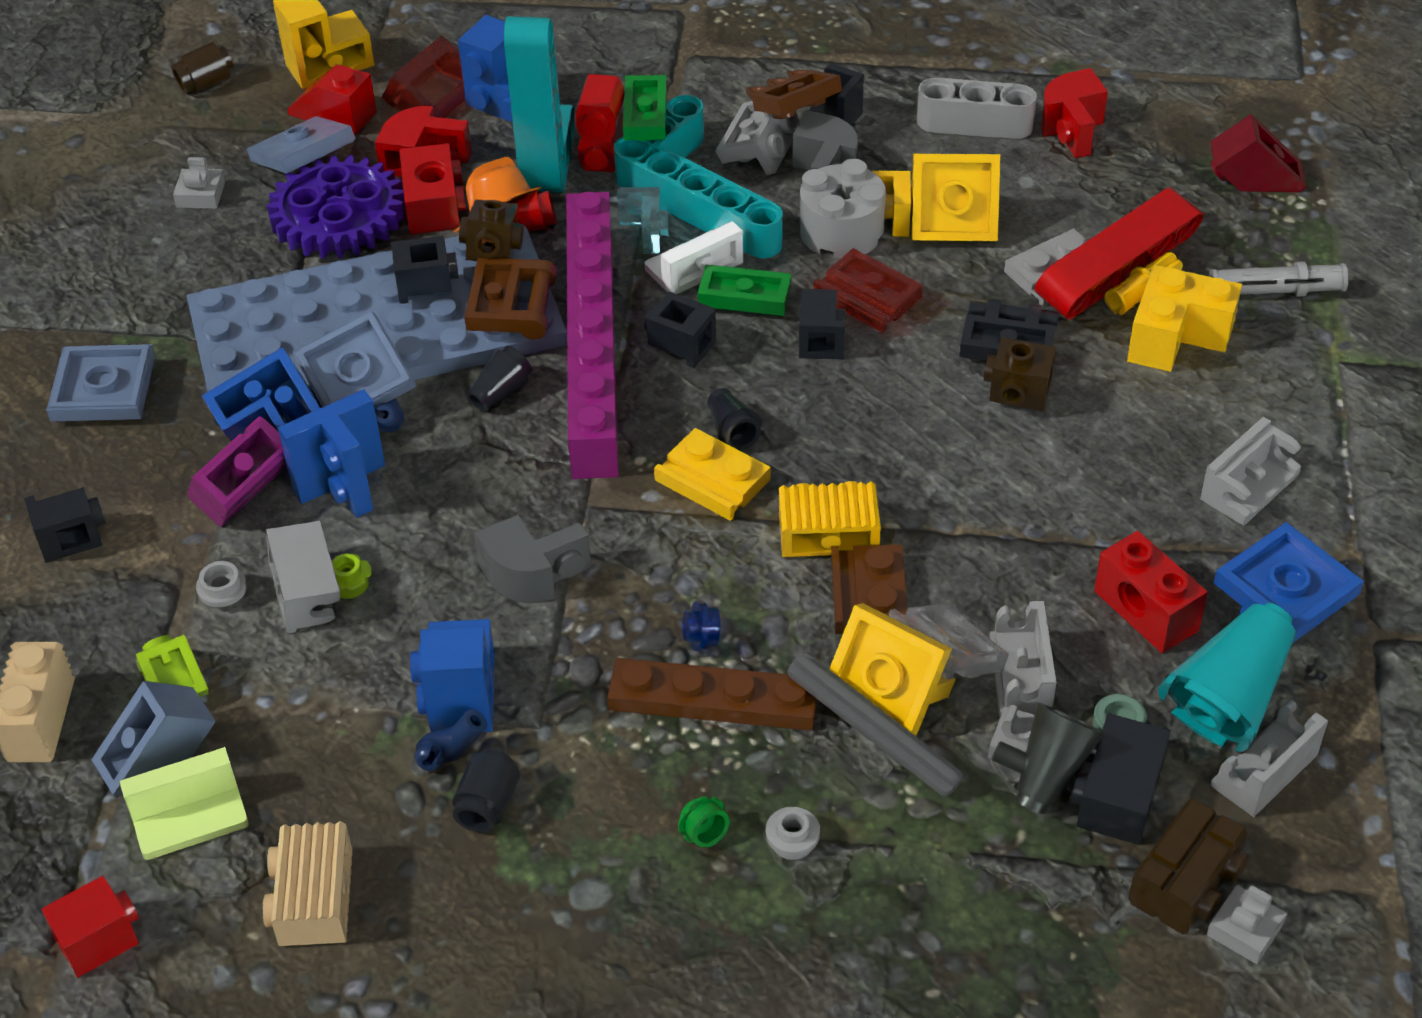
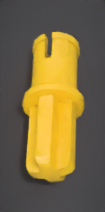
M1166 252L1146 267H1136L1133 269L1130 277L1105 293V302L1108 308L1114 314L1119 313L1122 316L1139 303L1153 265L1182 270V261L1177 259L1175 253Z

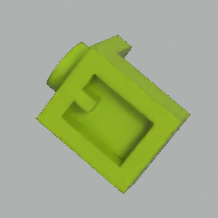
M171 635L154 638L142 646L143 651L135 654L137 667L140 674L144 676L145 681L193 687L199 697L208 694V687L185 635L172 639Z

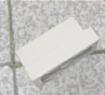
M732 221L717 229L708 231L646 260L645 271L667 293L679 294L701 283L706 264L735 267L743 263L742 229Z

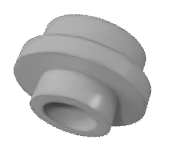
M216 561L205 566L201 570L196 583L199 599L211 607L232 605L243 597L247 589L243 572L227 561Z
M785 807L774 812L767 821V842L779 856L785 859H801L807 856L819 842V822L806 809ZM798 828L800 830L797 832H789L785 829Z

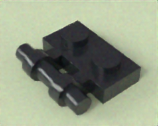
M989 298L988 302L970 300L959 357L987 361L988 354L997 355L1002 337L1054 346L1059 312L1042 310V305L1029 303L1028 307L1002 304L1001 299Z

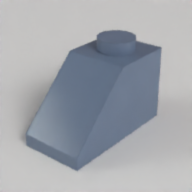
M143 681L93 756L92 762L111 793L122 796L120 780L191 758L216 721L193 687Z

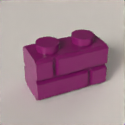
M259 416L245 429L244 434H239L191 478L187 496L220 527H223L287 467L279 432L264 418Z

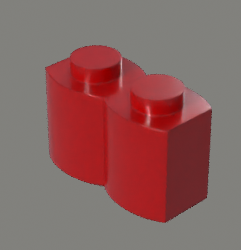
M589 74L586 78L575 113L576 128L581 136L578 145V158L584 170L611 173L615 171L613 148L616 141L623 136V113L621 110L624 103V87L618 76Z

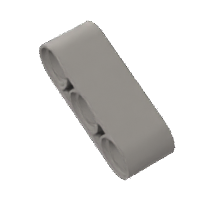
M930 78L921 82L918 88L917 124L921 129L933 133L1022 139L1028 137L1033 132L1037 94L1033 88L1022 84Z

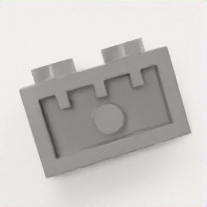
M753 101L744 102L715 152L722 164L735 161L748 162L757 157L766 175L775 174L793 142V133L799 125L798 115L796 113V115L790 118L774 119L771 114L754 111Z

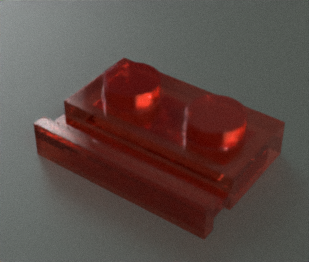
M854 248L826 271V277L822 280L817 279L814 281V289L837 290V308H845L846 313L882 333L887 330V324L890 321L896 322L922 298V284Z

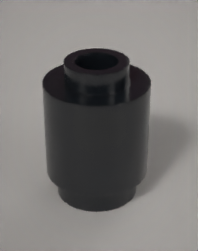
M487 750L485 752H477L471 756L452 799L454 806L453 818L462 827L473 832L487 833L493 829L495 824L502 821L520 778L518 768L507 754L497 750Z

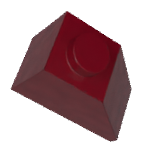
M1250 114L1210 141L1213 160L1210 163L1214 173L1220 180H1228L1239 191L1301 192L1306 189L1301 161L1253 114Z

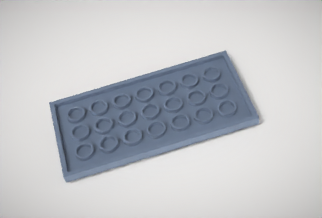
M524 226L521 250H514L511 259H538L526 226ZM459 236L445 239L446 252H455L459 279L450 280L452 291L408 296L409 303L400 304L392 250L344 261H335L312 268L293 270L288 273L261 279H252L224 287L206 289L186 295L207 391L212 390L283 347L318 402L317 396L292 352L371 310H374L414 380L487 364L494 351H502L506 346L517 349L523 355L567 346V331L551 289H549L545 316L548 320L546 334L541 339L532 340L524 337L521 333L466 331L464 317L477 261L465 260L466 244L459 243ZM521 281L515 310H528L533 285L531 281ZM214 417L215 425H219Z

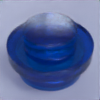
M695 601L691 611H685L683 615V638L685 641H690L694 651H704L707 646H717L721 630L719 610L716 606H707L705 601Z

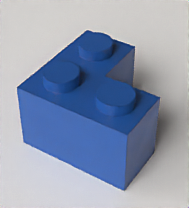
M485 15L458 39L466 105L513 122L504 48L505 21Z
M283 347L202 395L220 428L230 441L234 440L239 434H244L245 429L259 416L278 430V427L322 408Z
M490 619L429 622L428 629L421 630L419 651H411L410 671L412 683H420L417 684V709L419 715L427 714L430 733L454 726L464 713L470 709L480 712L485 717L487 728L484 732H493L495 649Z

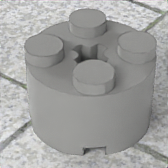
M848 159L842 164L806 171L802 176L800 187V236L804 244L819 254L820 248L832 251L833 258L840 259L855 258L871 252L878 245V239L881 235L883 237L886 188L883 181L875 173L868 170L866 163L859 159Z

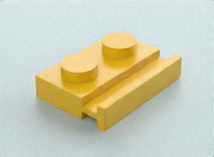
M694 428L667 454V461L662 465L657 464L654 467L655 481L731 521L735 517V511L739 507L744 508L771 480V467Z

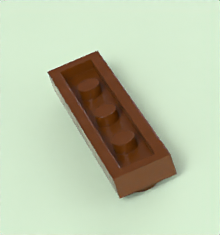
M626 658L615 659L607 697L608 710L809 731H813L817 699L789 678L788 674Z

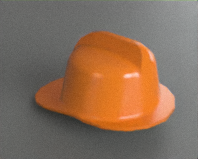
M503 157L477 167L469 176L466 185L470 211L475 199L497 200L508 203L534 190L539 191L542 189L541 187L531 188L520 169L509 157ZM459 227L454 229L452 232L455 233L459 231Z

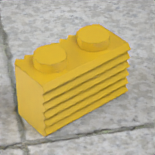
M848 481L841 482L839 485L831 483L828 486L823 483L819 486L807 483L793 484L789 488L782 485L779 488V523L782 557L831 555V546H839V550H853V545H880L881 526L876 484L872 481L867 484Z

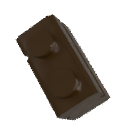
M1195 799L1188 800L1134 873L1128 897L1131 905L1152 917H1159L1160 922L1181 934L1188 933L1198 918L1207 923L1221 901L1223 893L1218 891L1224 880L1234 884L1249 859V854L1242 851L1247 836L1245 827L1224 815L1217 816L1215 810Z

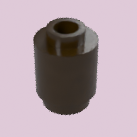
M210 42L179 56L178 62L171 65V70L179 87L187 94L193 90L196 93L201 92L230 78L229 69L234 66L224 46L217 47L214 42Z

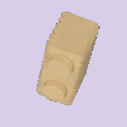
M15 642L10 645L12 651L8 653L9 660L5 662L7 668L3 670L5 676L0 678L2 682L0 685V749L8 762H50L55 755L75 676L72 675L73 670L69 669L71 664L67 663L68 657L65 656L66 651L62 650V644L58 642Z
M341 821L336 824L327 822L323 825L317 822L314 825L308 823L303 826L294 824L291 827L284 824L280 827L278 846L269 847L267 857L268 875L270 880H275L274 893L264 895L263 920L266 928L273 927L278 946L344 943L347 941L348 904L350 902V876L353 853L345 823Z

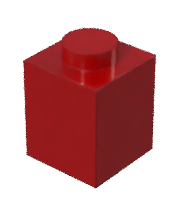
M103 875L41 908L54 939L77 978L139 944L131 926L132 922L139 919L133 903L124 889L114 894Z

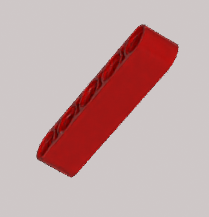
M1168 187L1053 263L1040 276L1034 291L1067 320H1071L1104 298L1108 290L1118 286L1130 277L1133 269L1136 267H1146L1166 252L1172 251L1190 238L1203 221L1204 213L1173 188Z

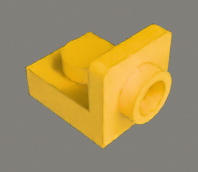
M872 171L880 177L886 188L885 219H892V237H909L911 215L910 171Z

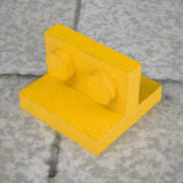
M913 153L911 240L998 241L1000 154Z
M864 603L854 605L829 668L830 671L915 736H917L929 704L948 698L956 680L943 673L952 648Z

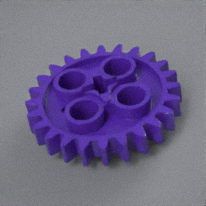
M349 155L344 162H338L337 157L332 156L328 164H323L321 160L316 159L314 162L315 167L313 168L304 165L299 168L300 174L298 175L294 173L285 174L287 183L276 182L277 192L269 193L270 204H267L272 232L277 233L280 243L288 242L291 251L302 247L304 256H308L315 250H318L321 259H324L330 251H335L337 257L342 258L345 250L349 249L355 255H360L359 246L366 245L371 249H375V239L388 241L390 239L388 230H399L398 220L405 219L404 191L402 190L401 180L395 179L393 170L384 172V166L381 162L370 167V161L367 157L359 163H354L353 155Z

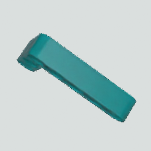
M507 16L504 26V48L517 166L531 188H542L539 190V193L549 191L550 193L563 194L575 135L574 105L560 104L553 21L551 17Z
M679 95L666 102L665 140H624L622 136L616 141L613 148L615 178L620 188L705 232L717 229L733 221L742 229L743 252L751 256L770 258L780 253L783 245V211L781 207L685 158L704 141L703 103L698 97Z

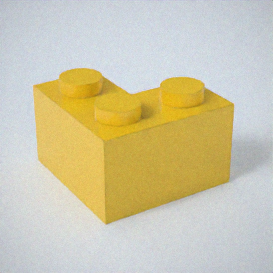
M273 0L285 64L302 89L309 87L336 64L359 71L375 66L370 33L352 9L328 17L326 10L319 0Z
M1153 265L1133 321L1127 362L1171 372L1181 343L1226 352L1235 323L1243 284L1181 271L1176 268Z

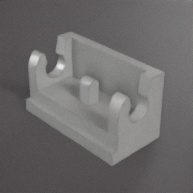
M1263 416L1207 466L1200 500L1242 526L1246 525L1299 475L1301 465L1291 457L1285 456L1279 446L1292 454H1296L1301 449L1300 444L1290 435L1271 425V420Z
M315 521L266 529L268 563L286 634L294 633L298 628L321 625L332 621L335 618L333 608H324L320 611L312 610L317 605H328L340 601V591L321 522Z
M1030 601L1025 610L1026 617L1020 621H1011L1008 606L1001 607L996 615L995 631H989L999 719L1005 706L1015 705L1018 706V710L1035 714L1037 702L1053 707L1056 676L1044 601Z
M1295 701L1287 702L1279 710L1277 719L1255 738L1249 749L1237 756H1230L1220 766L1219 773L1211 781L1210 786L1252 817H1255L1318 755L1328 720L1316 712L1302 726L1293 715V712L1296 710Z

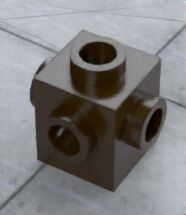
M475 199L468 218L462 217L459 227V243L466 244L465 260L477 261L478 257L511 259L514 250H521L524 225L518 223V204L504 203L497 200Z
M1002 337L997 355L988 354L983 380L991 382L989 401L1044 411L1052 382L1056 347Z

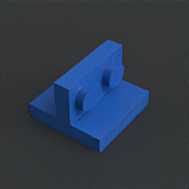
M365 389L278 427L292 490L301 504L331 491L338 504L345 502L356 518L373 510L367 474L384 467L385 461L374 403Z
M1287 522L1217 569L1214 579L1216 586L1242 606L1239 615L1252 604L1265 605L1266 603H1273L1283 608L1293 620L1291 624L1296 631L1293 643L1360 595L1364 583L1361 578Z

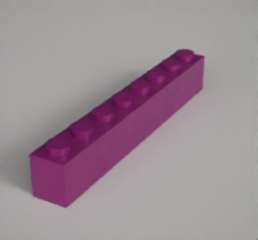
M609 192L566 194L568 447L572 479L619 477Z

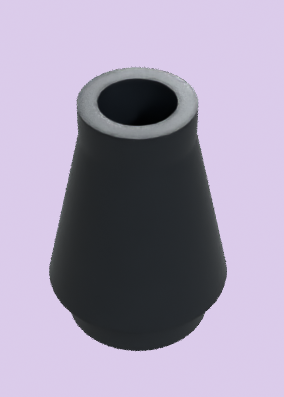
M506 346L502 351H494L478 379L466 393L467 398L477 409L486 412L492 405L528 383V375L532 372L531 364L521 352L511 346Z
M720 388L713 391L708 397L707 405L712 413L718 439L737 450L751 447L760 436L761 421L759 415L736 398L729 389Z

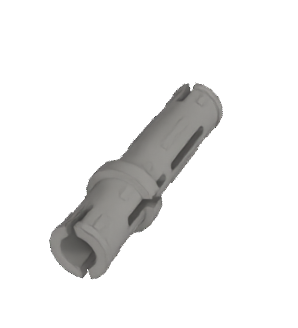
M1303 261L1294 262V265L1289 267L1211 269L1209 277L1243 284L1240 295L1294 292L1295 297L1306 296L1307 292L1346 291L1348 286V270L1344 263L1307 266L1306 262Z

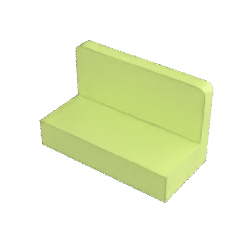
M225 747L120 780L122 793L133 820L140 850L145 860L244 829L249 825Z

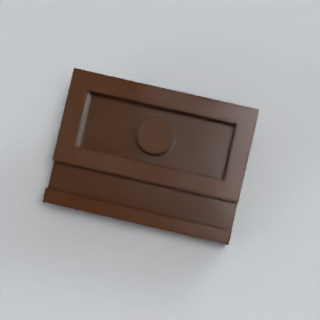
M853 545V550H839V546H831L835 634H843L854 605L861 603L908 626L909 619L902 545Z

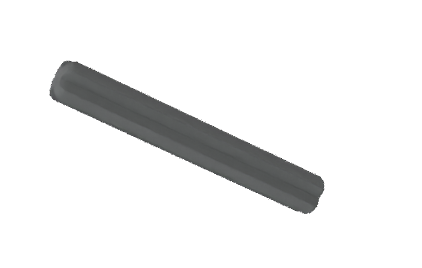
M799 654L793 660L787 671L789 678L941 796L951 795L957 789L963 778V774L959 769L810 654Z

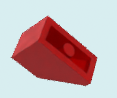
M336 64L312 83L288 107V115L303 120L317 116L351 126L354 135H357L377 113L371 74Z

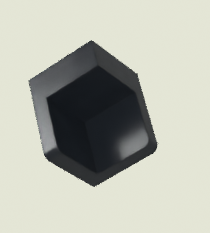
M830 63L824 69V72L840 75L842 91L827 97L824 104L812 106L808 111L838 117L852 126L863 113L864 74Z

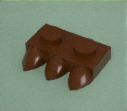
M791 70L787 73L789 78L767 79L768 86L746 88L747 96L753 101L754 111L771 114L774 119L793 117L796 115L797 109L805 106L822 105L826 102L827 97L842 91L840 75L815 70Z

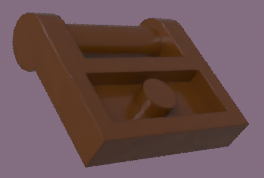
M478 257L464 317L466 331L521 333L524 337L532 340L543 338L546 334L548 323L545 310L549 289L555 284L557 267L548 260ZM521 281H531L533 283L527 311L515 310Z

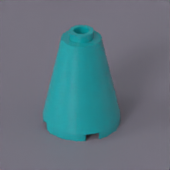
M1266 603L1265 605L1252 604L1168 674L1158 686L1159 697L1164 701L1169 694L1171 699L1177 704L1172 714L1194 733L1209 742L1222 747L1227 740L1239 743L1235 749L1237 752L1249 749L1256 738L1296 636V631L1291 624L1293 621L1291 616L1283 608L1273 603Z

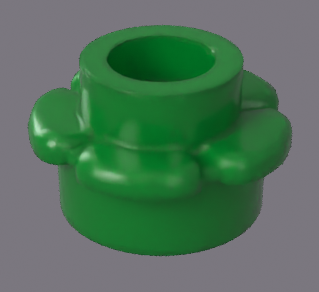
M702 796L689 801L684 806L678 821V831L681 835H684L685 841L688 843L694 842L697 846L706 848L715 845L725 836L730 820L728 814L724 811L725 806L723 802L717 797L709 799L706 796Z

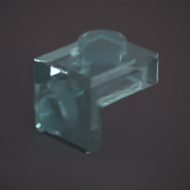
M660 187L619 188L617 190L619 224L622 226L642 225L643 253H660L661 236H669L668 210H661Z

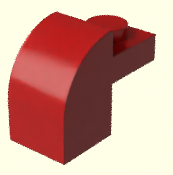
M1091 68L1060 75L1050 81L1044 91L1041 118L1043 137L1058 135L1061 143L1067 145L1075 158L1091 155L1094 126L1104 124L1108 91Z
M433 106L412 107L396 113L384 123L375 141L378 163H383L384 172L393 170L395 177H402L399 149L449 143L451 160L460 159V163H468L472 155L468 121L435 117Z

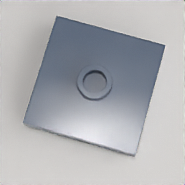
M315 116L247 148V152L251 162L287 174L354 142L355 136L351 126Z
M374 310L357 317L292 352L322 407L365 389L372 398L374 408L376 409L379 405L387 403L417 387Z
M153 345L64 346L46 409L49 420L141 419L155 360Z

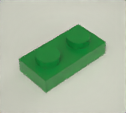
M666 75L625 76L624 140L650 141L666 139Z
M706 264L697 293L698 302L717 309L785 316L792 287V274Z

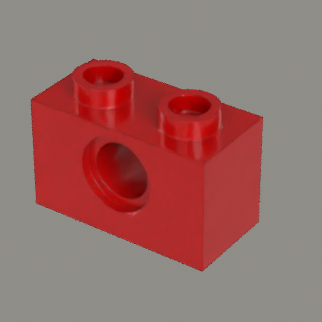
M449 143L399 149L404 201L410 234L452 230L459 227L458 212L466 211L463 185L455 186L463 184L460 159L451 160Z
M1137 530L1100 552L1094 592L1162 654L1200 630L1208 591Z

